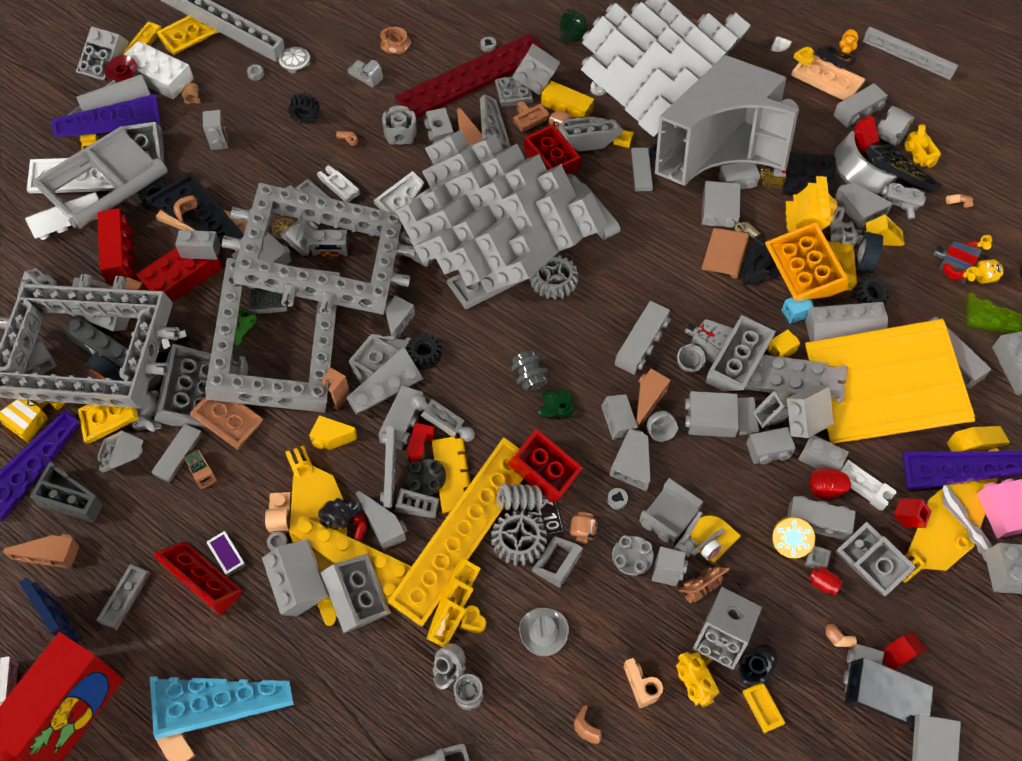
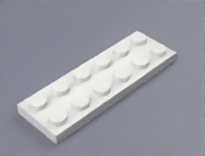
M68 158L30 159L27 191L30 194L42 193L33 180ZM92 168L54 193L113 191L115 188L96 169Z

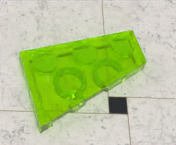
M968 293L967 326L1005 333L1022 332V314L1005 307L999 308L992 305V302L987 299L983 301L976 298L975 294Z

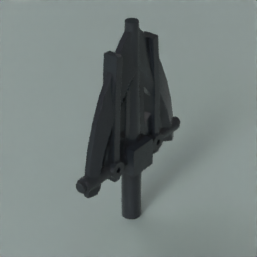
M761 236L753 239L755 243L747 256L745 268L741 271V275H744L743 285L755 283L758 286L764 281L781 276ZM760 256H764V258L756 265V260ZM774 263L775 266L773 268H771L770 270H766L771 264Z

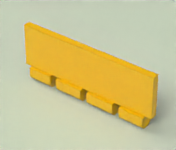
M455 436L432 440L434 460L440 461L446 472L445 483L439 490L443 514L451 512L465 492L464 490L471 484L469 472H465L468 471L466 454H463L465 453L463 438L455 439Z

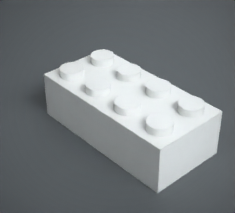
M140 41L135 43L124 54L132 57L137 63V72L133 77L142 75L148 88L171 99H174L183 90L185 84L190 83L194 79L189 64Z

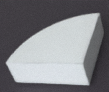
M777 36L771 51H785L791 46L792 41Z

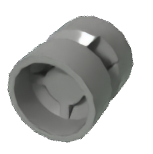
M472 674L460 676L454 683L455 701L463 710H474L480 706L483 700L482 682Z

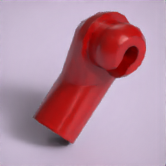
M358 513L352 520L353 523H357L353 539L364 541L367 519L364 513Z

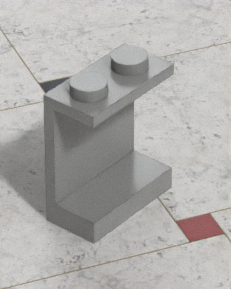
M669 478L659 496L646 512L643 511L641 513L639 522H641L645 529L652 530L658 534L662 541L673 545L698 513L703 501Z

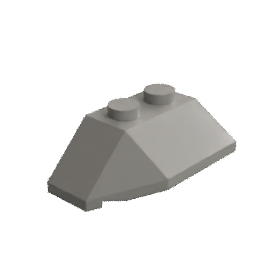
M598 117L566 119L559 126V131L576 152L604 148L623 133V129L616 120L610 119L609 121Z

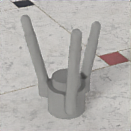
M701 511L697 513L683 537L674 547L677 551L686 552V558L690 554L695 557L708 543L725 532L724 528L720 529L695 548L696 542L689 536L702 515Z

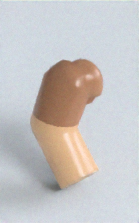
M955 194L946 197L947 204L964 202L963 206L965 208L973 207L974 205L972 196Z
M834 624L826 626V636L834 646L855 647L857 645L855 636H844Z

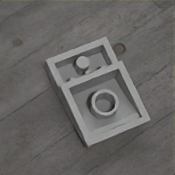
M868 522L860 527L835 551L857 574L884 597L916 568L884 536L882 537Z

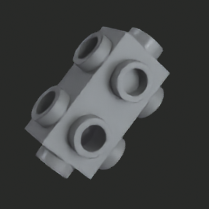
M899 183L884 185L881 191L883 198L891 202L892 205L899 206L902 210H907L908 220L915 219L914 211L923 206L926 200L924 192H920L916 188L903 187Z

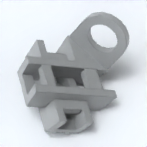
M838 206L834 212V218L829 225L831 242L860 244L863 235H861L862 230H856L853 221L843 223L844 208Z
M37 268L24 271L18 295L22 284L57 286V281L48 274L44 275Z

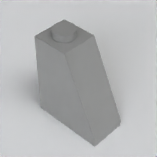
M854 182L840 186L835 197L839 206L844 208L845 213L858 228L866 226L867 222L882 215H888L892 206L891 202Z
M629 429L611 467L610 476L644 491H647L650 483L648 436L642 431Z

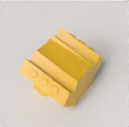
M816 176V183H808V186L797 195L793 194L794 201H786L785 214L787 216L786 226L788 233L814 222H817L822 231L831 224L834 212L838 206V202L828 193L827 177Z

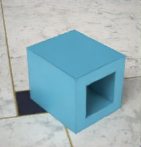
M792 297L785 300L782 312L789 323L792 324L806 318L809 309L814 307L811 299L795 302Z

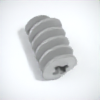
M506 483L501 484L497 493V506L501 510L504 504L505 509L509 510L512 504L513 510H517L520 506V509L524 511L527 505L528 510L532 511L535 505V510L540 511L542 508L541 489L537 485L531 487L530 485L523 486L522 484L517 486L515 484H510L509 486Z

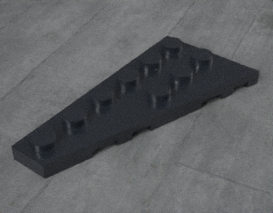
M192 173L145 198L148 204L179 221L174 213V204L180 198L194 195L197 198V208L182 214L185 225L196 231L216 232L221 245L224 235L238 239L244 236L243 232Z

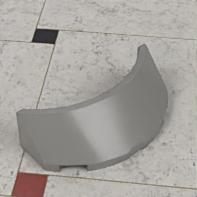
M851 131L835 148L836 171L847 184L854 182L879 196L883 186L894 183L897 176L880 170L865 160L856 147L855 132Z

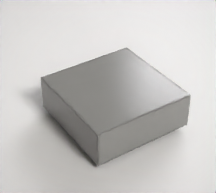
M814 545L807 554L805 566L816 567L817 569L822 566L827 569L831 551Z

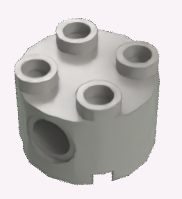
M393 106L389 108L387 113L385 111L382 116L384 135L388 143L391 145L413 143L417 134L415 113L409 111V108L406 106Z
M891 106L887 112L888 117L886 120L882 119L879 123L877 133L879 138L896 147L908 132V123L912 125L915 116L898 107Z

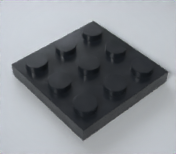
M790 152L786 177H783L782 195H797L808 186V183H816V176L827 177L828 193L835 199L836 157Z

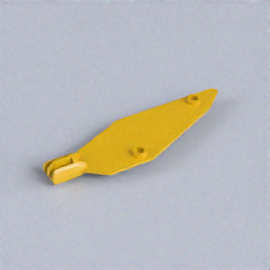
M304 445L300 446L305 461L302 460L298 448L293 449L297 461L296 465L290 451L285 452L293 471L289 534L293 543L299 541L292 536L291 532L301 515L320 523L318 517L320 508L327 501H334L336 498L343 500L334 476L312 466ZM347 527L332 529L347 536ZM313 551L320 572L334 564L323 558L318 552ZM329 596L317 603L325 625L332 626L335 623L337 614Z
M993 447L989 451H999V449ZM998 478L948 485L968 511L966 515L974 526L981 528L986 514L977 493L984 489V485L991 482L997 483ZM943 488L928 500L927 506L932 513L926 528H917L910 548L904 555L916 567L902 580L904 583L908 582L922 569L948 570L975 545V543L968 539L969 531L942 504Z

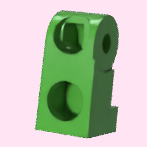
M240 309V313H238V327L235 333L236 346L242 342V337L256 322V315L244 309Z

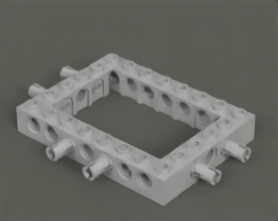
M263 183L258 184L250 210L232 207V219L247 221L243 238L238 239L224 235L222 241L223 248L239 251L234 267L233 283L282 293L281 304L286 306L287 300L289 301L288 307L293 306L294 298L297 296L321 301L319 311L324 314L325 308H327L326 315L332 313L333 304L383 315L389 286L397 284L408 287L410 275H403L393 271L394 260L397 254L414 258L415 253L414 246L404 245L398 241L402 222L397 213ZM271 213L280 214L283 217L285 215L298 218L301 221L302 219L319 225L321 223L334 226V228H344L352 230V232L370 234L369 236H380L371 283L260 260L259 255L263 251L264 237H267Z
M87 274L80 275L77 287L22 284L10 318L0 317V320H2L0 321V329H5L0 343V398L141 408L151 374L168 375V372L164 371H169V364L155 362L162 339L178 340V336H180L179 328L166 327L173 302L162 291L126 290L125 286L128 280L123 276H115L112 289L90 288L93 278ZM45 313L137 318L135 330L131 334L132 340L129 349L125 353L126 359L123 368H120L119 372L120 377L124 381L111 380L110 378H106V380L93 379L92 377L75 378L73 375L61 377L55 374H51V376L39 375L38 373L24 374Z

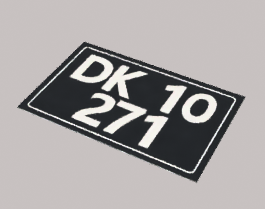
M542 495V508L540 511L535 510V505L533 510L529 511L526 505L524 510L525 516L531 512L532 519L538 517L539 523L544 524L543 530H546L547 536L565 532L557 500L552 503ZM528 528V531L532 533V535H535L533 531Z

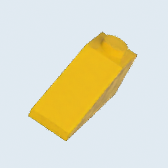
M1001 426L971 427L957 431L948 440L947 444L951 451H988L993 447L998 448L1009 445L1010 441Z

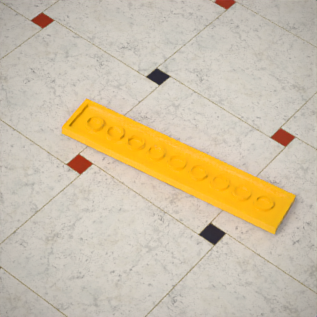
M504 437L387 601V603L421 627L441 600L460 558L466 560L470 558L502 511V509L498 508L496 502L498 489L501 484L506 483L508 486L515 484L517 486L523 480L519 474L506 464L519 448Z

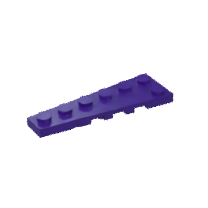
M155 94L51 119L54 137L111 133L120 126L156 122L160 126Z
M66 410L0 470L1 522L11 513L46 469L49 462L54 459L81 425L79 420Z
M1022 451L903 452L902 455L907 491L1022 474Z

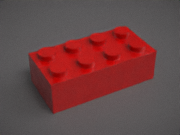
M120 208L97 212L99 269L108 285L113 286L115 276H123L135 280V272L132 269L135 261L131 254V251H134L131 240L133 231L131 226H128L126 215H122Z
M177 248L137 273L136 276L139 282L143 283L147 291H162L174 302L222 269L219 257L218 260L181 258Z

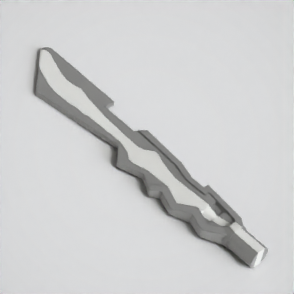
M944 485L942 504L969 531L968 539L977 545L978 552L982 554L986 561L984 551L992 547L990 541L981 528L974 526L967 517L966 513L968 511L948 485Z

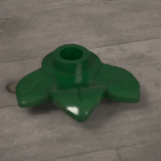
M562 389L559 393L547 391L542 394L545 405L538 410L541 416L546 418L556 416L568 418L572 415L574 410L571 402L572 394L568 390Z

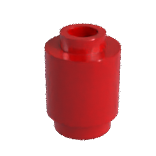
M822 566L819 569L815 567L809 577L812 580L811 585L828 595L831 593L835 596L843 583L838 575Z

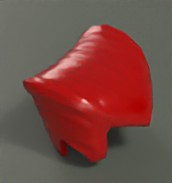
M832 468L815 470L809 480L811 493L817 498L826 501L837 498L841 494L848 492L851 488V481L848 475Z

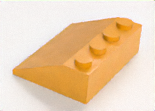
M817 222L765 242L795 302L831 297L847 290L848 278Z

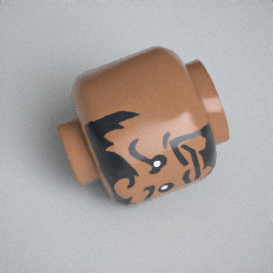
M578 512V515L572 517L570 535L576 538L575 542L588 544V540L596 538L597 519L594 518L593 514Z

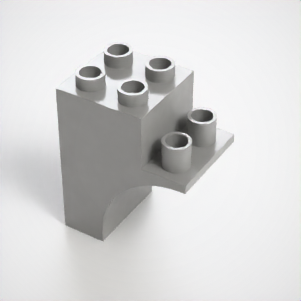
M724 55L660 115L655 174L685 186L700 172L728 163H756L784 171L788 166L799 113V107L796 102L791 99L782 100L786 77Z

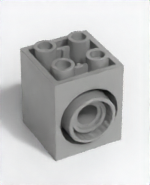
M721 587L693 649L733 670L750 640L762 607Z

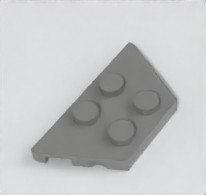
M371 334L349 360V365L360 384L367 380L400 349L405 347L407 351V344H409L410 338L400 340L395 339V336L383 337Z

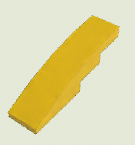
M460 558L447 584L427 635L428 640L441 647L449 643L466 612L464 606L473 591L471 586L481 569L464 558Z

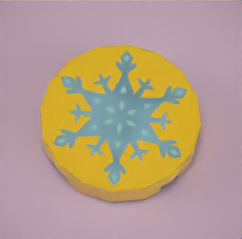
M790 516L783 518L775 525L772 540L780 554L787 558L796 559L805 556L811 551L815 543V534L813 528L806 520Z

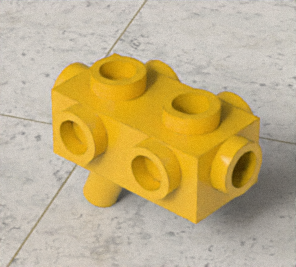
M921 124L918 126L917 132H911L907 136L905 149L911 151L915 163H919L921 167L927 166L931 168L937 164L941 153L932 142L930 136L925 132L926 125Z
M685 652L678 656L679 663L676 665L678 676L684 681L688 689L689 699L694 702L695 706L701 704L702 707L713 703V698L719 693L707 667L713 659L705 655L702 657L699 652L692 654Z

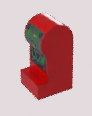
M415 422L407 446L408 458L411 462L425 459L428 440H434L435 437L434 427Z

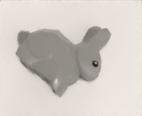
M156 390L146 391L142 407L137 408L139 419L131 423L133 429L139 431L148 429L152 432L162 429L160 423L154 422L151 419L155 415L159 392Z

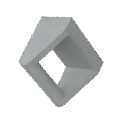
M554 536L532 568V571L558 588H561L581 557L583 547ZM560 546L570 553L557 573L542 569L556 547Z

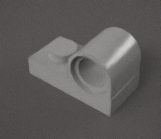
M357 60L348 68V74L371 87H375L383 79L382 68L375 60H371L368 64Z

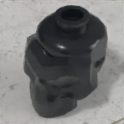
M336 498L334 501H327L318 511L319 522L327 529L346 528L353 520V517L362 509V505L352 499L347 503L340 498Z
M762 644L752 649L749 653L743 654L740 658V680L747 685L768 682L772 671L778 664V656L775 650L768 645Z

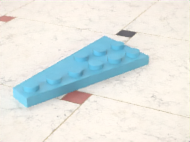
M150 677L155 739L294 705L289 681L262 680L261 682H248V680L239 679V682H231L227 679L212 678L179 680L178 677H170L169 679Z

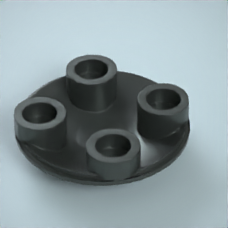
M434 459L412 462L407 474L409 489L427 496L437 493L443 487L446 480L444 467L440 461Z

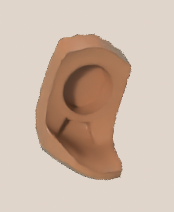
M194 195L180 198L173 206L174 213L182 224H184L182 214L197 208V198Z
M584 705L574 720L575 731L578 736L588 742L599 744L602 736L601 730L585 722L584 717L587 705Z

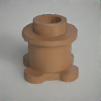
M194 83L185 84L183 86L184 92H182L184 103L199 104V86Z

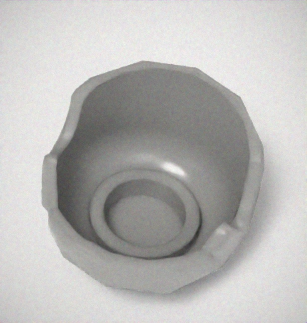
M694 344L681 347L677 354V364L685 372L699 371L703 368L706 361L705 352L701 347Z
M659 411L649 417L647 430L654 441L664 442L676 435L678 425L670 412Z

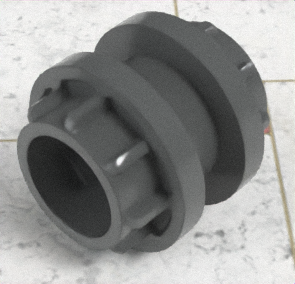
M525 351L515 356L512 360L511 371L513 374H519L520 376L516 379L518 387H522L525 391L539 389L548 381L547 376L549 372L547 368L540 367L544 360L535 351Z

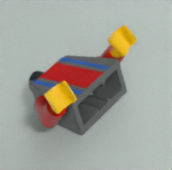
M984 235L981 237V242L979 240L965 243L954 241L948 250L937 246L933 256L942 259L939 269L949 279L965 284L967 279L974 281L976 279L975 276L979 275L978 268L974 266L982 251L980 248L990 249L992 237Z

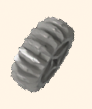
M559 255L558 257L553 256L529 280L535 293L540 292L541 297L546 295L547 300L550 297L556 300L558 296L563 299L564 295L569 296L570 292H574L578 284L577 279L579 275L576 266H573V261L568 262L567 257L562 259L561 255Z
M514 510L513 516L506 513L505 519L499 518V524H494L495 531L491 533V537L494 538L491 540V543L495 546L494 552H500L499 558L506 557L507 564L514 560L515 566L518 564V561H521L523 566L526 565L527 559L530 563H533V556L539 559L540 552H544V545L547 544V539L544 538L547 536V532L543 530L544 524L539 523V518L532 519L531 512L525 516L523 510L520 515H517V512ZM512 526H517V527H516L515 529H513V530H507V529H509V528L512 527ZM524 526L531 529L535 535H532V533L527 532L524 529ZM521 531V540H519V545H517V538ZM503 541L512 544L514 550L507 547ZM531 546L529 549L521 551L523 547Z

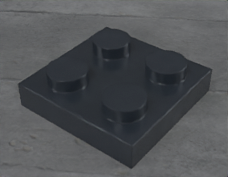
M830 45L818 48L816 53L820 56L821 60L831 61L834 63V66L841 69L854 64L856 60L855 57Z

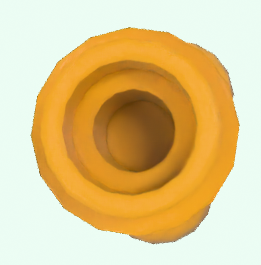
M847 30L843 34L842 40L839 43L843 52L850 54L851 51L857 48L858 33L855 30Z

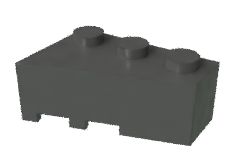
M49 462L30 495V498L38 507L93 524L103 507V504L94 494L69 477L64 471H61L52 462Z

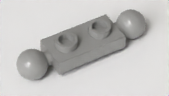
M415 394L410 400L411 406L417 410L423 409L422 417L452 437L459 433L460 438H463L464 442H470L474 439V430L471 427L461 426L464 422L463 419L433 399L428 404L423 395Z

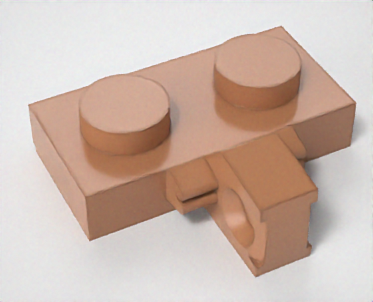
M521 101L517 103V111L519 113L513 117V122L523 133L548 120L550 115L541 103L528 108Z

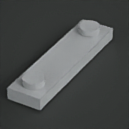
M387 426L386 432H383V444H386L384 492L380 493V504H383L385 509L394 508L397 432L394 426Z

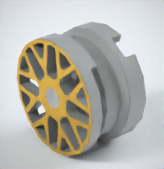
M280 219L272 227L273 235L276 236L280 244H285L287 247L291 245L280 235L295 223L291 219Z

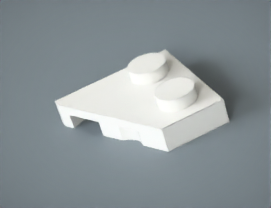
M298 220L281 233L280 236L302 256H306L310 251L311 229L317 230L318 226L312 221Z

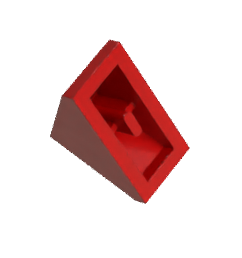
M912 631L901 636L881 651H884L883 661L887 667L896 670L927 649Z

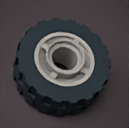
M871 232L865 233L857 252L855 264L857 271L870 274L874 272L883 248V235Z

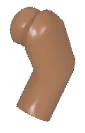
M337 131L336 133L337 139L346 140L352 146L357 145L359 141L352 131Z

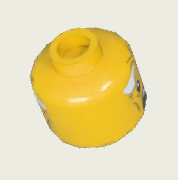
M995 259L982 260L975 265L979 272V275L975 277L981 284L997 282L1003 275V266Z

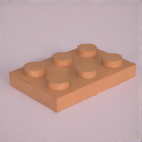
M206 396L190 412V416L237 450L263 423V418L243 404L206 400Z

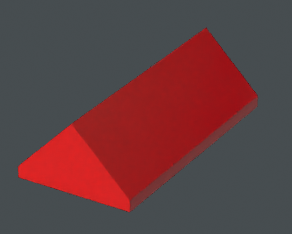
M185 541L154 553V557L163 568L220 617L244 591Z

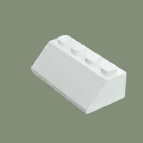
M93 192L64 204L72 212L79 213L98 201L99 197L97 192ZM56 206L25 218L34 238L39 237L40 240L50 237L51 232L57 231L61 233L67 231V227L71 225L68 218Z

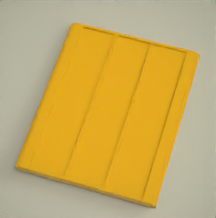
M943 319L805 343L809 361L828 363V367L839 368L841 365L848 367L846 383L843 384L845 385L844 401L839 403L835 401V398H831L834 424L826 428L831 444L975 421V415Z

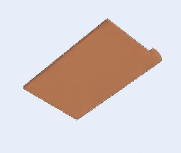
M714 228L701 270L730 274L732 278H738L749 234Z

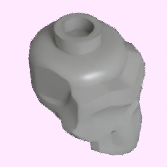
M447 644L436 652L433 680L439 689L447 688L454 680L462 676L466 669L465 654L458 645Z

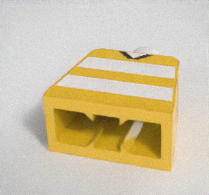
M16 399L0 411V422L29 444L48 419L42 409L49 402L37 400L31 402L30 400Z

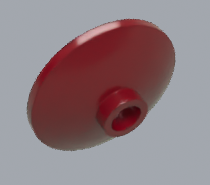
M117 56L111 59L105 66V76L109 81L114 80L116 83L130 79L137 72V63L130 56Z

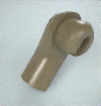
M738 222L735 225V231L748 233L753 239L755 237L759 238L761 235L748 222Z

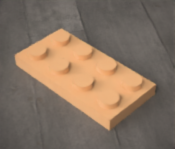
M813 55L812 65L804 66L799 62L791 75L843 101L856 94L865 81L864 78L843 68H838L830 62L823 61Z

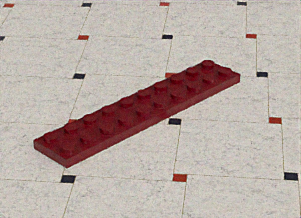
M529 33L396 95L395 101L399 106L408 107L409 111H413L416 119L426 115V111L439 109L495 82V79H501L514 73L532 44L546 53L548 52Z

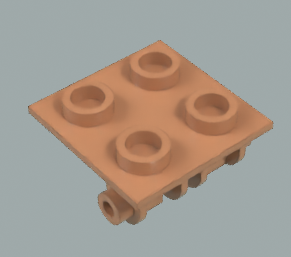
M711 566L706 567L700 571V576L685 581L683 583L684 587L679 589V592H686V600L689 603H695L703 595H707V591L711 592L720 586L724 580L722 575L730 569L720 568L719 566L711 568Z

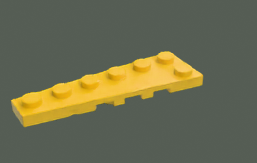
M302 515L291 532L292 536L299 541L308 539L313 551L318 552L323 558L334 564L368 554L386 601H388L412 567L335 530L324 528L320 523Z

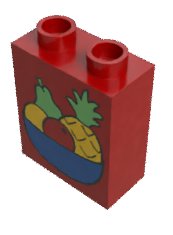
M59 632L0 705V761H62L124 679L97 656Z

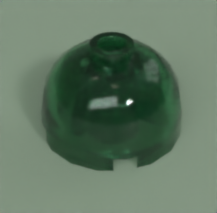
M567 9V13L564 12L562 14L559 30H562L563 34L560 35L561 40L570 43L577 42L585 35L588 30V24L581 12Z

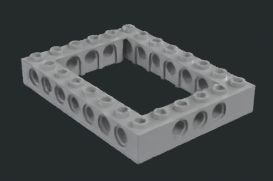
M227 258L205 388L206 400L325 413L329 381L324 386H322L321 381L331 365L337 305L333 304L332 313L326 315L327 308H325V312L322 314L319 311L321 301L317 303L309 383L230 374L243 285L233 283L234 267L237 259ZM302 268L340 277L338 272Z

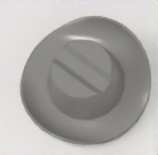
M536 608L522 617L519 625V634L523 644L530 652L539 656H550L557 653L564 646L568 638L569 627L566 618L560 612L551 608Z

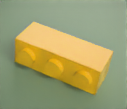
M550 81L541 93V105L554 111L561 110L573 116V119L589 117L593 112V98L554 81Z

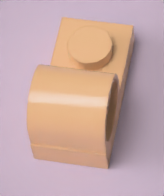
M291 492L270 493L269 509L265 513V523L269 534L274 532L289 533Z
M634 658L626 660L623 667L639 709L655 703L663 691L661 681L655 677L642 679L643 671L640 664H636ZM653 686L657 693L651 695L647 693L645 687Z

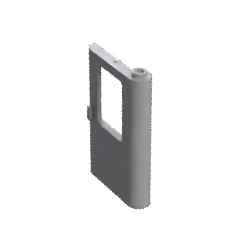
M120 126L38 176L33 181L37 188L68 218L72 227L82 229L98 218L97 212L111 210L165 175L168 171L160 159L156 158L153 160ZM94 168L115 190L79 213H74L54 192Z

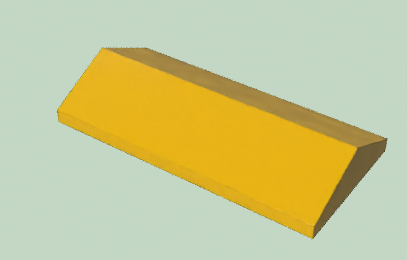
M187 16L157 31V35L166 49L175 55L219 31L191 16Z

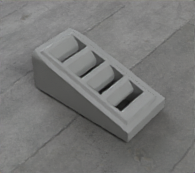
M400 488L394 511L435 519L439 499ZM403 499H407L406 504H402ZM412 500L415 501L414 507L410 506ZM420 502H423L422 509L418 508ZM428 503H432L430 511L426 510Z

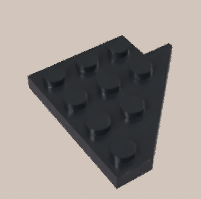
M892 144L868 146L865 150L873 165L887 173H892L908 183L915 184L927 192L938 191L942 186Z

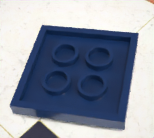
M28 577L20 581L21 587L50 633L56 637L60 632L81 646L78 641L81 636L74 627L72 628L69 625L70 619L64 611L61 612L58 608L60 604L53 595L51 596L45 588L43 589L38 581L33 583Z

